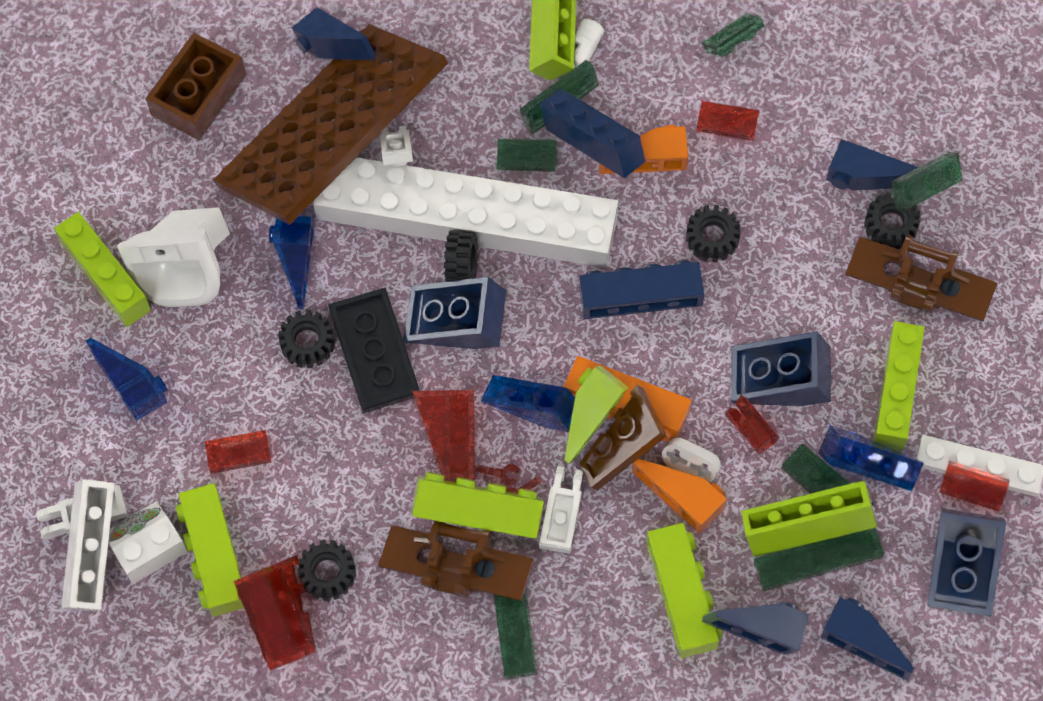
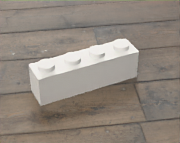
M85 479L75 482L62 609L101 610L114 483Z

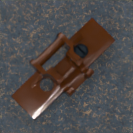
M909 235L906 236L901 250L859 237L845 273L846 276L887 289L891 293L890 298L893 301L929 313L932 312L933 308L940 309L941 307L984 322L998 284L997 282L954 268L959 252L953 250L951 253L915 241ZM908 251L948 264L947 268H937L935 273L913 266L914 260L908 257ZM889 263L897 264L900 267L899 274L897 276H888L883 269L885 265Z
M434 521L430 534L391 525L378 567L422 577V586L468 598L471 592L478 593L480 591L522 601L534 558L489 548L491 541L490 530L484 529L480 532ZM441 536L476 543L477 547L475 550H466V554L452 552L445 549ZM431 549L427 563L419 562V554L423 550Z

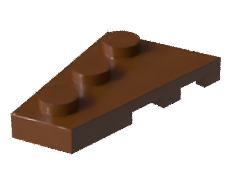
M635 385L630 392L632 397L624 409L619 408L613 416L616 420L606 434L599 435L579 463L590 487L595 490L601 489L667 437L644 389L638 385Z

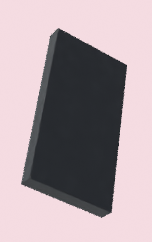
M386 287L328 304L362 413L420 397L421 392Z

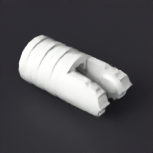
M583 19L575 33L574 69L575 67L585 68L605 32L604 28L594 20Z

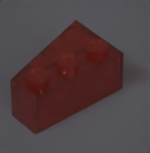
M474 390L412 391L414 405L439 474L445 475L444 480L456 482L457 477L476 481Z
M298 554L233 581L269 671L316 652L309 612L303 611L300 596L305 593L304 585L297 581L295 566L299 564Z

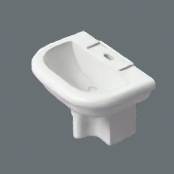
M220 208L178 210L168 214L152 230L136 234L127 241L119 243L117 247L129 276L146 296V299L166 307L201 306L212 302L219 293L220 267L214 250L230 233Z

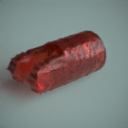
M740 395L735 402L740 412L736 408L730 407L725 415L754 450L761 454L773 446L779 439V436L746 396Z

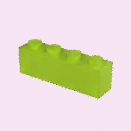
M532 0L530 72L547 80H554L574 70L576 0Z
M79 211L54 227L62 246L126 328L151 311L146 296Z
M897 321L893 323L889 337L872 446L898 451L904 450L908 439L925 326Z
M426 472L425 477L418 475L411 508L412 517L537 539L544 501L537 497L536 491L519 489L518 493L506 491V486L488 483L487 488L475 486L476 481L457 477L456 482L444 480L445 475Z
M865 480L741 511L745 535L753 557L877 527Z
M215 483L178 493L181 504L175 505L180 523L186 522L188 532L184 533L183 537L187 551H194L196 561L191 562V567L195 580L201 579L204 590L198 591L203 610L209 608L212 617L249 607Z
M684 523L647 531V547L680 659L717 650L719 639L723 638L722 631L701 622L703 616L711 613L710 609H713L714 606L710 591H704L701 580L705 579L702 564L700 561L695 562L692 551L696 550V545L692 532H686Z

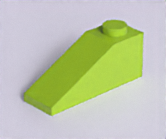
M601 365L594 367L593 370L588 367L578 380L581 386L576 392L564 459L568 464L576 460L629 389L627 385Z

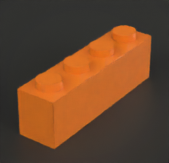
M577 355L563 386V398H566L569 404L574 406L576 392L581 386L578 380L588 367L593 370L594 367L601 364ZM601 365L629 387L606 419H612L619 408L624 409L632 397L630 392L635 385H638L644 389L667 435L661 441L668 442L673 438H679L691 409V399Z

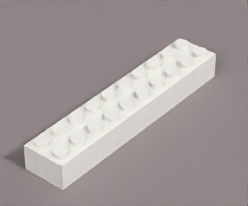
M358 157L314 200L313 204L317 220L447 241L448 232L451 230L474 231L479 247L604 268L608 267L618 215V200L406 165L391 167L390 165H383L382 161Z

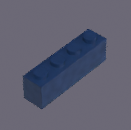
M562 88L539 104L547 131L622 178H626L646 162L641 139L638 134Z
M679 261L674 265L666 266L650 264L640 269L622 267L613 272L590 271L585 275H579V291L584 320L703 306L704 289L699 262Z

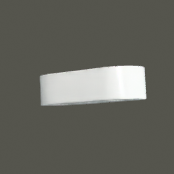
M682 438L671 439L662 451V459L667 466L702 477L708 482L713 481L721 469L720 460L715 454ZM675 449L680 451V458L675 456ZM703 463L708 465V471L702 469Z

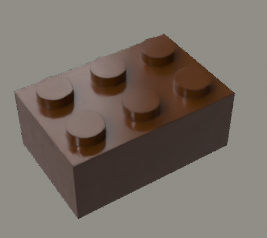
M193 32L145 98L151 116L199 141L245 78L246 71L243 58Z

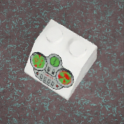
M157 501L109 530L108 545L132 584L187 553L182 539Z

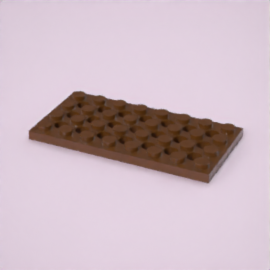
M368 24L360 33L366 36L376 57L373 60L333 59L221 170L213 181L220 189L290 225L448 64L445 56Z

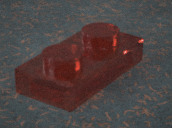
M702 101L696 131L754 141L759 110Z
M266 430L205 441L210 474L272 463Z
M949 461L939 493L1000 512L1010 480Z

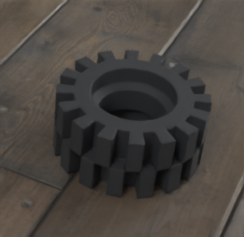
M891 192L885 193L884 199L879 195L876 197L875 202L872 201L870 203L864 227H867L866 234L867 236H872V241H878L893 248L898 245L899 249H901L907 235L915 238L921 221L919 219L921 215L920 210L916 211L917 205L915 202L909 204L910 198L908 196H905L904 200L900 199L901 193H896L894 198H891ZM887 213H895L902 218L903 226L897 230L888 229L882 225L881 218Z
M709 205L704 206L703 212L697 209L695 215L690 216L689 223H687L686 242H688L689 250H694L693 255L697 258L701 255L703 256V261L707 262L708 258H712V262H718V258L721 257L723 261L727 259L728 254L732 256L735 253V248L738 247L740 239L739 220L736 221L734 213L728 215V208L724 207L721 212L719 211V205H714L713 210H710ZM715 225L723 230L725 236L719 242H709L703 238L702 230L707 226Z
M449 231V235L446 238L447 242H445L446 252H444V275L446 282L476 278V269L478 267L476 233L474 231Z
M306 310V315H301V311L295 312V318L290 314L287 317L288 323L282 322V331L278 333L282 354L285 358L287 357L289 363L293 365L295 362L299 368H302L303 364L307 365V368H313V363H317L318 366L323 364L322 359H329V352H333V343H335L331 324L329 325L328 319L326 317L322 319L321 313L317 311L315 315H312L311 310ZM310 330L318 335L316 345L307 349L298 347L295 343L297 335L302 331Z
M320 540V545L315 546L312 543L309 545V551L304 550L301 553L303 558L298 560V576L301 585L308 595L309 593L312 594L313 598L317 600L319 597L323 598V601H329L331 597H334V600L339 599L341 593L347 594L349 586L352 587L354 584V577H356L354 560L350 551H346L343 544L340 543L338 546L336 541L330 540V544H326L325 540ZM325 560L335 562L339 566L338 575L331 581L319 580L315 576V568L320 562Z

